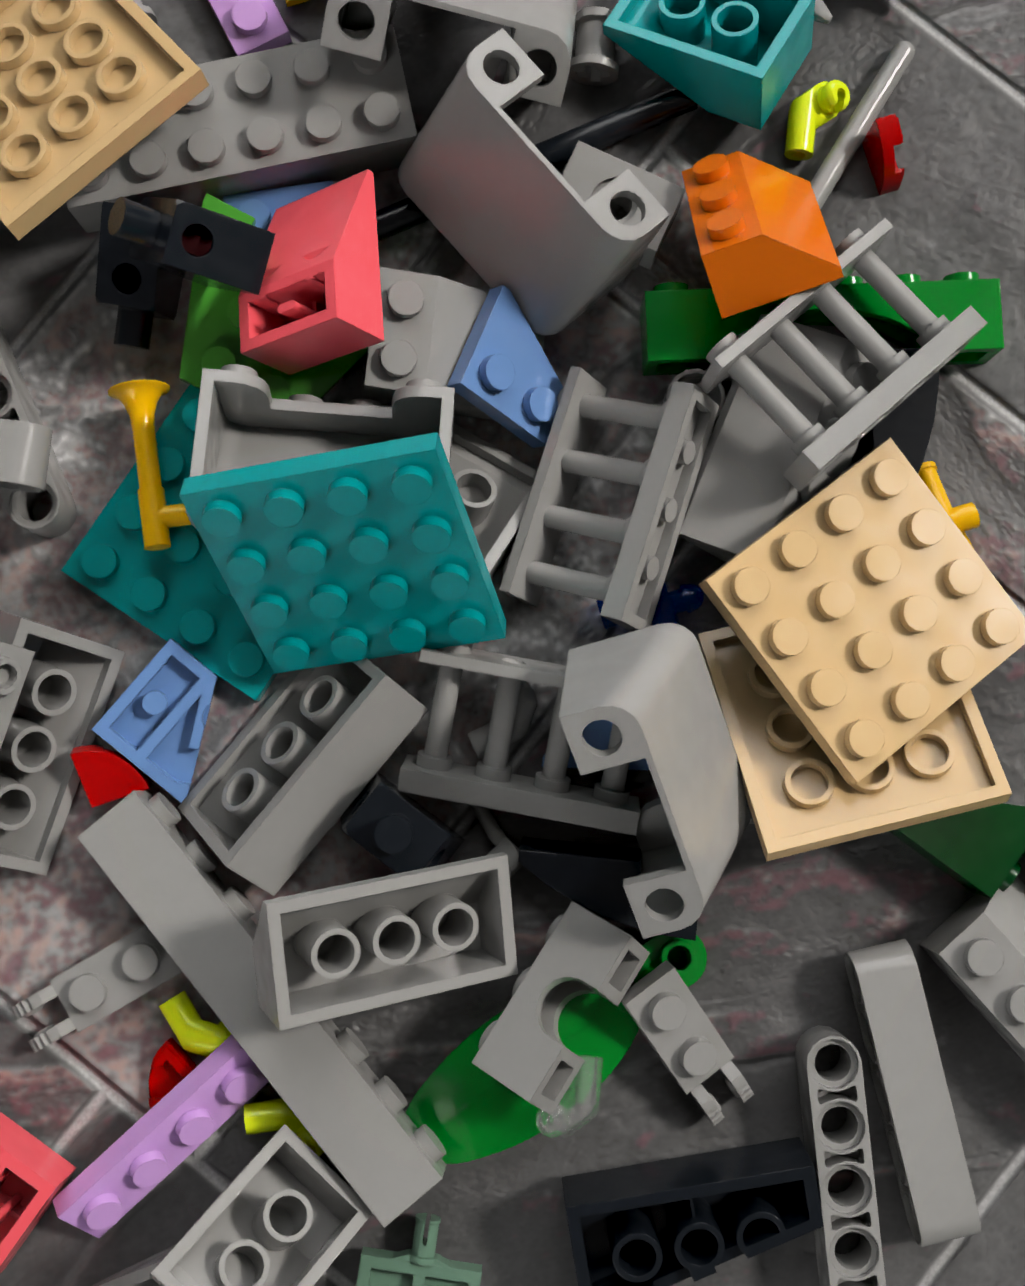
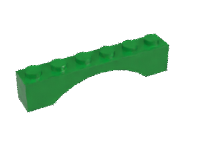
M957 272L949 274L943 280L921 281V276L917 274L897 275L937 318L944 314L952 322L971 305L988 322L968 345L946 365L985 364L1004 349L1000 278L979 279V274L976 272ZM848 276L835 287L843 298L882 338L903 348H922L916 342L919 335L869 283H863L861 277ZM667 282L656 285L653 291L644 292L640 306L643 376L678 375L685 370L696 368L705 370L711 365L706 360L707 354L721 339L731 332H734L740 338L757 324L760 314H769L788 297L722 319L712 288L688 289V285L682 282ZM813 305L794 321L803 325L835 326L816 305Z

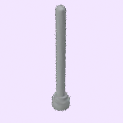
M900 41L894 45L810 182L820 210L912 61L915 49L910 42Z

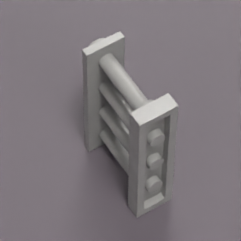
M886 218L866 234L860 228H857L837 246L835 252L842 269L843 278L791 295L740 338L734 332L726 335L706 356V360L711 365L698 385L706 394L730 375L795 443L791 449L798 457L783 475L799 492L961 352L988 323L971 305L952 322L944 314L937 318L875 254L893 228V225ZM856 270L919 335L916 342L922 348L911 357L904 350L897 353L843 298L835 287ZM813 305H816L878 370L875 377L881 383L870 393L862 386L855 389L793 324L795 320ZM771 340H774L837 406L833 412L840 419L827 430L819 422L813 426L750 360L754 354Z
M571 366L565 386L557 397L558 408L512 551L504 562L503 579L499 591L535 607L539 605L544 587L603 601L600 616L627 630L635 631L651 626L719 405L696 384L673 381L668 400L662 406L605 397L606 387L581 367ZM597 420L657 429L658 432L650 457L645 462H638L588 453ZM579 476L639 486L640 489L631 516L624 520L571 509L570 505ZM562 531L622 544L613 574L609 577L552 565Z
M473 643L439 649H421L419 662L439 665L425 749L419 750L417 756L407 754L400 768L397 791L636 836L641 812L639 797L630 796V790L625 787L629 763L604 769L602 780L595 783L594 789L571 785V779L566 776L571 749L559 720L566 672L565 665L473 649ZM463 670L498 676L484 759L478 761L476 767L453 763V756L448 754ZM522 681L558 687L543 769L540 772H536L535 778L512 774V768L507 765ZM614 723L612 724L608 749L615 747L622 739V732Z

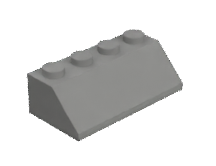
M768 313L760 314L757 323L767 316ZM793 322L855 389L862 386L870 393L881 383L875 377L878 372L876 367L849 339ZM771 340L750 358L813 426L819 422L827 430L840 419L833 412L837 406L774 340ZM733 380L707 444L679 537L728 562L847 470L859 441L799 492L783 475L798 457L791 449L795 443L746 391Z
M0 610V641L35 652L0 749V867L47 875L80 782L70 753L75 747L93 745L96 733L91 729L103 717L125 651Z
M367 658L360 661L292 671L177 808L225 867L275 896L324 835L336 824L339 817L364 787L374 778L403 740L411 734L414 727L429 709Z
M501 852L262 901L252 946L259 1008L278 1030L282 1031L518 974L508 855Z
M1017 876L1005 891H1001L998 888L992 898L975 893L919 946L1025 1062V884Z

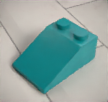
M619 0L602 25L603 34L706 111L761 130L812 49L815 0Z

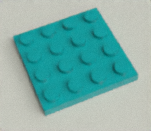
M190 384L156 432L161 482L165 490L166 505L183 503L179 497L184 478L190 477L200 389ZM135 463L61 571L168 642L170 638H173L213 673L255 701H260L278 673L274 674L198 530L193 525L169 528L170 548L158 551L144 550L137 491L139 489L137 465Z
M438 432L184 478L179 497L274 674L360 661L364 658L374 659L419 652L422 648L439 649L506 638V618Z

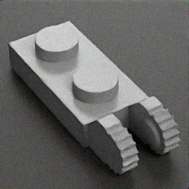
M143 925L50 979L51 985L36 992L10 1009L15 1019L18 1020L21 1017L27 1018L43 1009L44 1004L56 997L61 1001L69 1018L57 1025L51 1024L35 1033L34 1038L28 1042L34 1053L75 1029L78 1033L179 975L182 971L148 927Z
M667 960L628 989L621 1003L676 1083L686 1095L688 1093L691 1095L713 1126L725 1117L721 1112L722 1108L711 1093L706 1091L701 1083L719 1070L725 1079L728 1089L743 1103L755 1095L741 1072L731 1061L735 1057L674 966Z

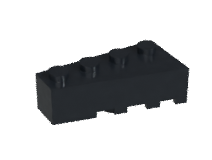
M799 1137L562 1177L565 1210L578 1286H671L689 1277H692L695 1282L717 1273L715 1266L745 1254L749 1259L824 1226L814 1164Z

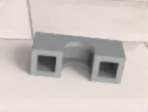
M572 901L565 913L559 915L551 923L546 933L545 945L532 966L523 970L516 979L511 1000L499 1019L493 1021L483 1032L479 1041V1051L471 1063L527 1102L552 1115L585 1061L567 1049L560 1039L558 1021L563 1008L576 996L588 993L600 995L618 1006L650 953L630 934Z

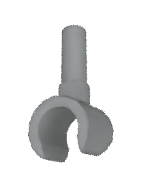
M471 805L485 833L495 845L487 855L501 852L507 854L511 878L522 867V864L518 862L519 848L506 837L489 808Z

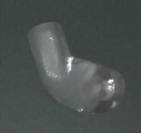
M576 1054L585 1061L554 1113L550 1115L541 1109L537 1111L536 1125L544 1136L555 1140L569 1138L596 1118L600 1106L603 1057Z

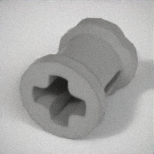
M598 6L584 7L576 13L574 30L577 33L575 57L571 59L569 77L578 83L601 86L614 83L618 79L619 65L614 61L616 43L603 34L602 25L612 12L609 8Z

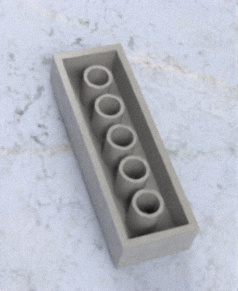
M389 24L387 27L381 61L319 46L320 39L196 64L202 70L209 86L66 202L68 210L83 229L90 233L100 231L103 201L115 203L120 197L141 204L145 197L173 198L202 207L206 193L223 201V196L330 180H333V182L340 181L367 169L373 173L398 169L401 161L415 141L417 131L394 25ZM373 28L346 33V35L353 39H362L367 37L373 31Z

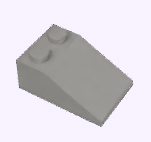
M380 267L384 341L369 346L367 349L361 399H371L381 404L392 405L395 390L405 387L406 383L413 379H430L439 382L443 387H448V382L488 292L441 276ZM533 332L543 349L545 335ZM455 392L454 415L493 420Z
M453 423L450 467L492 580L516 539L537 470Z
M284 1124L149 1275L160 1286H314L373 1213L358 1194Z

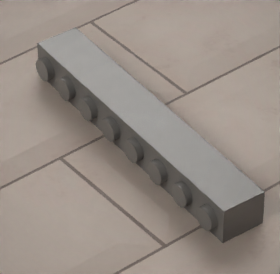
M133 790L77 836L78 840L385 1228L443 1179L447 1164L442 1159L446 1155L442 1142L426 1124L417 1128L403 1110L408 1105L403 1093L388 1076L384 1075L380 1080L364 1061L369 1057L366 1047L351 1029L346 1027L340 1031L335 1023L328 1019L282 1031L278 1030L259 1008L252 948L257 925L250 918L256 913L253 905L236 886L232 885L230 888H226L213 871L218 867L215 857L198 839L195 838L191 842L176 825L181 820L179 812L163 794L158 792L153 796L150 791Z

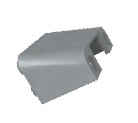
M328 0L319 46L381 61L387 27L394 17L398 0ZM409 0L511 27L510 37L544 73L542 80L546 81L544 85L534 86L523 94L521 98L561 108L570 72L578 0ZM373 28V31L362 39H353L343 32L344 29L356 32ZM507 62L503 84L511 83L516 79L515 69L509 62Z
M501 28L477 45L465 59L401 161L398 170L399 184L408 197L491 289L501 285H505L510 289L533 332L541 335H554L568 327L624 281L670 214L629 168L586 201L581 198L503 111L505 107L540 83L544 73L510 35ZM502 59L508 61L516 72V79L508 84H500L493 81ZM617 197L631 199L641 211V222L636 225L620 223L611 213V200Z
M228 364L222 366L221 369L202 368L190 477L438 432L450 465L455 388L443 387L439 382L430 379H413L408 381L405 387L395 390L392 407H383L381 403L371 399H353L348 404L329 403L308 394L291 395L288 399L272 398L267 382L258 377L257 371L251 367L240 364ZM186 510V514L190 520V523L195 527L190 515Z
M662 623L569 649L559 711V720L580 775L641 759H646L660 798L646 803L640 810L636 838L642 851L641 875L623 879V888L643 939L682 930L691 926L701 916L752 818L745 796L737 754L700 644L693 632L686 627L675 623ZM596 720H606L618 726L622 732V739L615 747L600 750L593 748L585 741L583 730L589 723Z

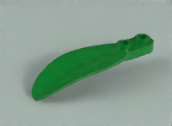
M665 935L649 937L641 945L650 954L633 982H638L665 960L668 961L669 951L675 946H681L686 951L687 961L682 968L676 969L686 986L690 987L702 976L706 968L707 953L702 940L697 935L695 941ZM588 993L576 996L563 1008L558 1021L560 1039L567 1049L585 1061L552 1115L527 1102L471 1063L479 1051V1041L483 1032L493 1021L499 1019L504 1009L472 1032L438 1065L415 1093L406 1114L417 1128L426 1124L436 1134L446 1150V1155L442 1157L446 1164L465 1163L514 1147L534 1137L581 1104L605 1081L622 1060L639 1030V1027L623 1004L620 1002L616 1006L600 995Z

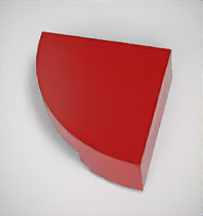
M895 114L875 119L862 142L879 195L898 190L904 176V168L898 169L895 160L894 146L903 143L899 119Z
M79 746L73 748L70 753L92 808L126 797L133 790L144 791L150 787L151 782L148 775L123 755L104 749L103 746Z
M172 1037L160 1047L152 1060L149 1074L150 1109L197 1067Z

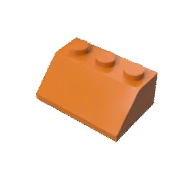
M740 151L727 155L719 153L708 155L697 161L692 168L682 171L700 255L722 319L844 277L810 181Z

